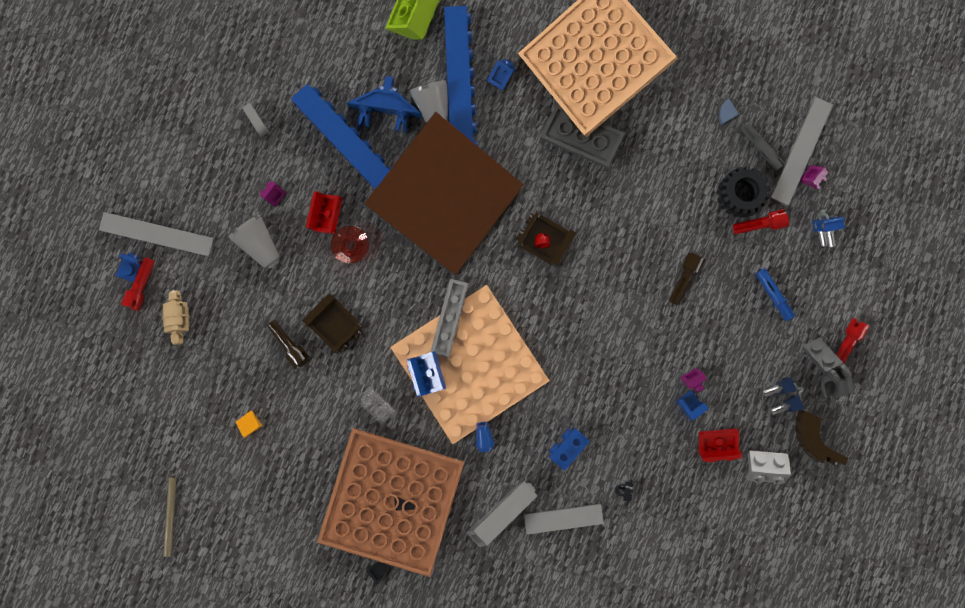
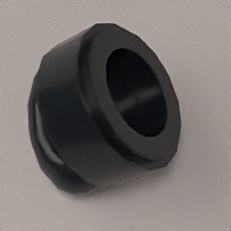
M626 481L625 485H617L615 487V493L622 496L623 501L630 502L632 500L633 482Z

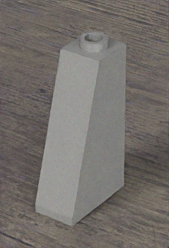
M525 481L519 483L466 533L479 547L488 546L537 497L534 487Z

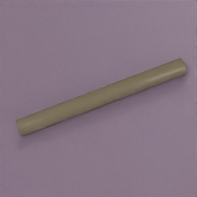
M177 477L168 478L164 557L172 556Z

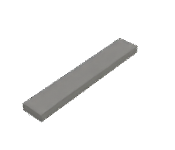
M817 97L813 99L769 199L786 207L790 204L833 104Z
M106 212L103 213L99 231L208 257H211L215 239L212 237Z

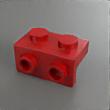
M314 191L306 228L319 233L335 235L343 198Z
M738 429L698 432V453L702 461L715 462L719 460L733 461L741 459Z

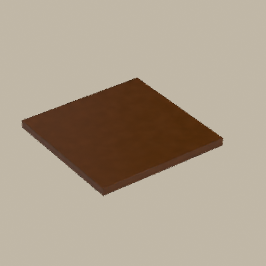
M434 112L364 204L456 275L524 184L440 114Z

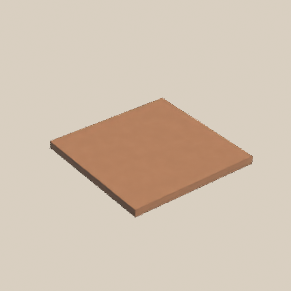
M352 428L317 543L431 577L465 461ZM394 497H395L396 500H397L396 506H395V502H394ZM399 497L405 500L402 505V510L396 511L395 509L399 505ZM409 502L415 505V509L405 510L404 506Z

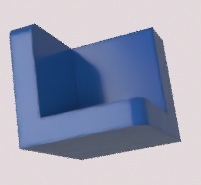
M688 391L676 400V403L689 420H695L709 409L705 403L698 400L692 391Z

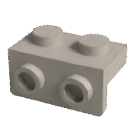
M762 451L748 452L749 473L747 474V480L756 483L773 482L779 485L786 483L791 476L788 454Z

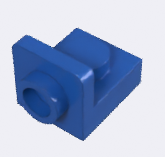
M507 59L498 60L487 81L504 90L512 74L517 70L513 67L514 63Z
M128 252L127 255L120 253L119 257L123 259L116 276L134 283L142 261L138 260L139 256Z

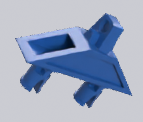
M389 76L385 77L384 86H380L379 89L377 88L347 102L349 108L360 110L357 126L361 128L364 119L366 128L370 127L371 112L397 115L395 132L399 133L402 125V131L405 134L407 133L408 118H422V114L397 92V88H393L394 80L393 77Z

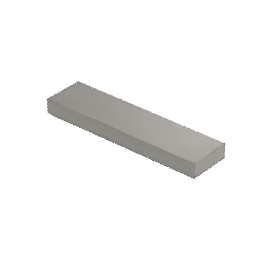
M450 278L431 352L436 351V355L450 357L469 283Z
M601 504L524 514L526 534L604 524Z

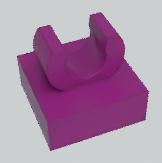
M811 165L800 181L804 185L820 189V182L827 181L825 176L828 171L825 167Z
M270 181V183H266L267 187L264 191H260V197L276 207L286 192Z
M695 368L680 377L683 384L689 389H696L697 393L704 390L702 382L707 380V378L699 369Z

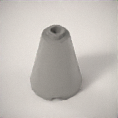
M445 80L428 83L426 86H418L410 90L411 96L426 123L434 112H437L449 122L448 91Z
M259 214L256 218L253 217L239 226L237 232L231 233L228 236L232 242L262 267L268 266L270 269L279 263L277 259L280 256Z

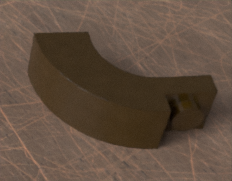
M799 410L796 416L795 431L798 442L804 452L820 463H825L826 461L834 466L838 464L846 465L847 457L829 449L822 442L819 428L823 419L807 411Z

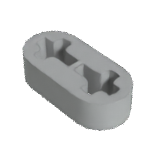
M250 102L244 105L242 108L260 137L268 134L267 127Z

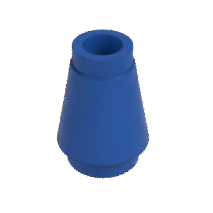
M477 423L476 447L480 452H489L493 450L495 442L488 423Z

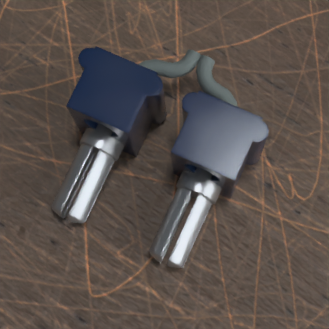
M790 377L782 378L781 381L776 382L774 387L763 391V393H766L764 394L765 397L775 393L786 394L788 392H796V389L800 390L798 396L791 395L788 399L783 400L784 403L782 405L771 408V411H774L771 412L773 415L786 410L794 412L804 409L801 402V393L804 392L803 388L798 387Z

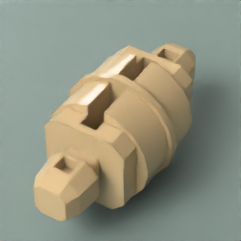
M173 290L169 292L168 300L170 302L163 304L164 333L172 334L170 335L172 344L180 345L183 343L184 338L182 333L189 331L190 315L187 302H180L182 300L180 292Z

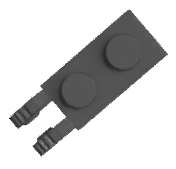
M820 337L803 346L804 352L825 376H828L835 384L841 382L839 375L835 371L839 370L845 378L852 377L847 366L843 364Z

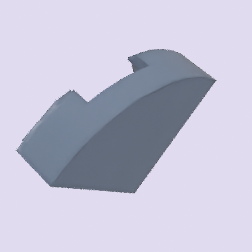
M727 99L720 108L719 121L721 125L739 115L730 99Z

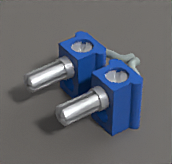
M821 210L819 219L812 220L814 232H818L821 246H836L834 230L845 228L844 217H829L825 210Z

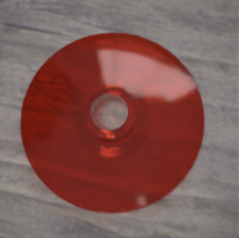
M344 226L333 235L331 250L339 261L347 264L357 263L366 256L369 250V240L362 229L356 226ZM350 242L354 243V248L352 249L348 248Z

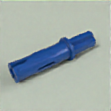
M766 268L755 273L773 301V306H776L783 319L789 321L794 318L795 314L787 303V298L783 297Z

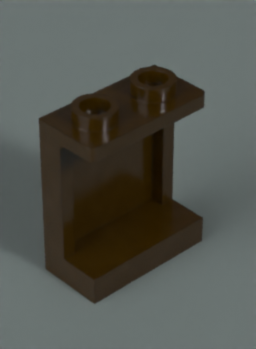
M536 210L535 214L531 213L525 223L528 226L525 231L521 229L516 238L518 240L517 246L557 268L576 232L571 229L569 231L540 215V212ZM539 233L547 234L550 238V246L547 248H536L535 237Z
M330 293L302 320L336 354L338 352L343 353L349 347L348 342L352 338L357 339L363 333L361 329L364 327Z

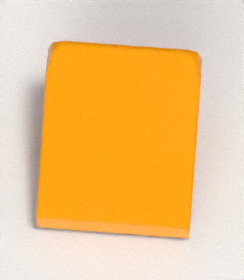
M252 410L236 421L244 438H247L263 426Z

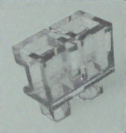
M371 385L357 401L381 425H384L398 410L386 399H383L384 397Z

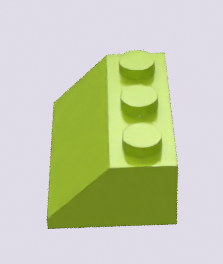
M397 0L385 29L412 40H423L440 0Z

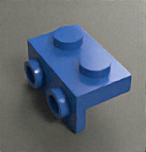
M436 351L407 359L408 371L411 374L413 389L417 397L447 389Z
M574 427L572 430L568 428L561 436L563 440L559 444L555 443L548 451L551 453L548 457L563 470L570 466L590 442Z

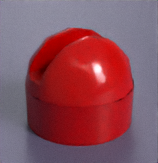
M539 233L535 237L536 248H547L550 246V238L547 234Z

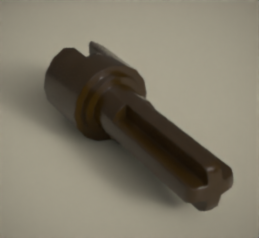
M688 252L682 264L684 271L669 299L672 304H680L694 275L700 273L706 261L704 258Z
M276 320L271 321L267 325L287 352L286 359L294 369H297V366L301 368L310 360V356L303 347L295 345Z

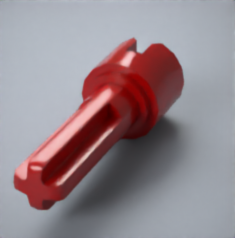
M785 209L769 212L766 217L735 223L732 228L734 234L765 228L778 230L789 227V219Z
M143 258L131 290H126L120 304L121 306H127L132 310L140 311L145 298L142 292L154 265L152 259Z
M855 318L851 319L845 329L847 336L836 353L843 364L846 362L857 341H863L870 328L864 322H857Z

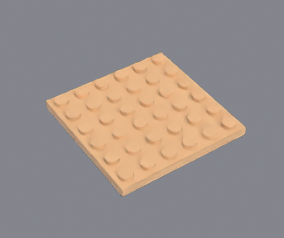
M577 0L518 53L585 137L677 60L676 55L628 0Z
M487 285L465 298L450 357L437 355L447 389L422 397L451 443L454 444L476 430L477 423L488 422L549 382L548 377ZM440 315L391 346L392 351L411 380L412 377L408 371L407 359L431 352Z

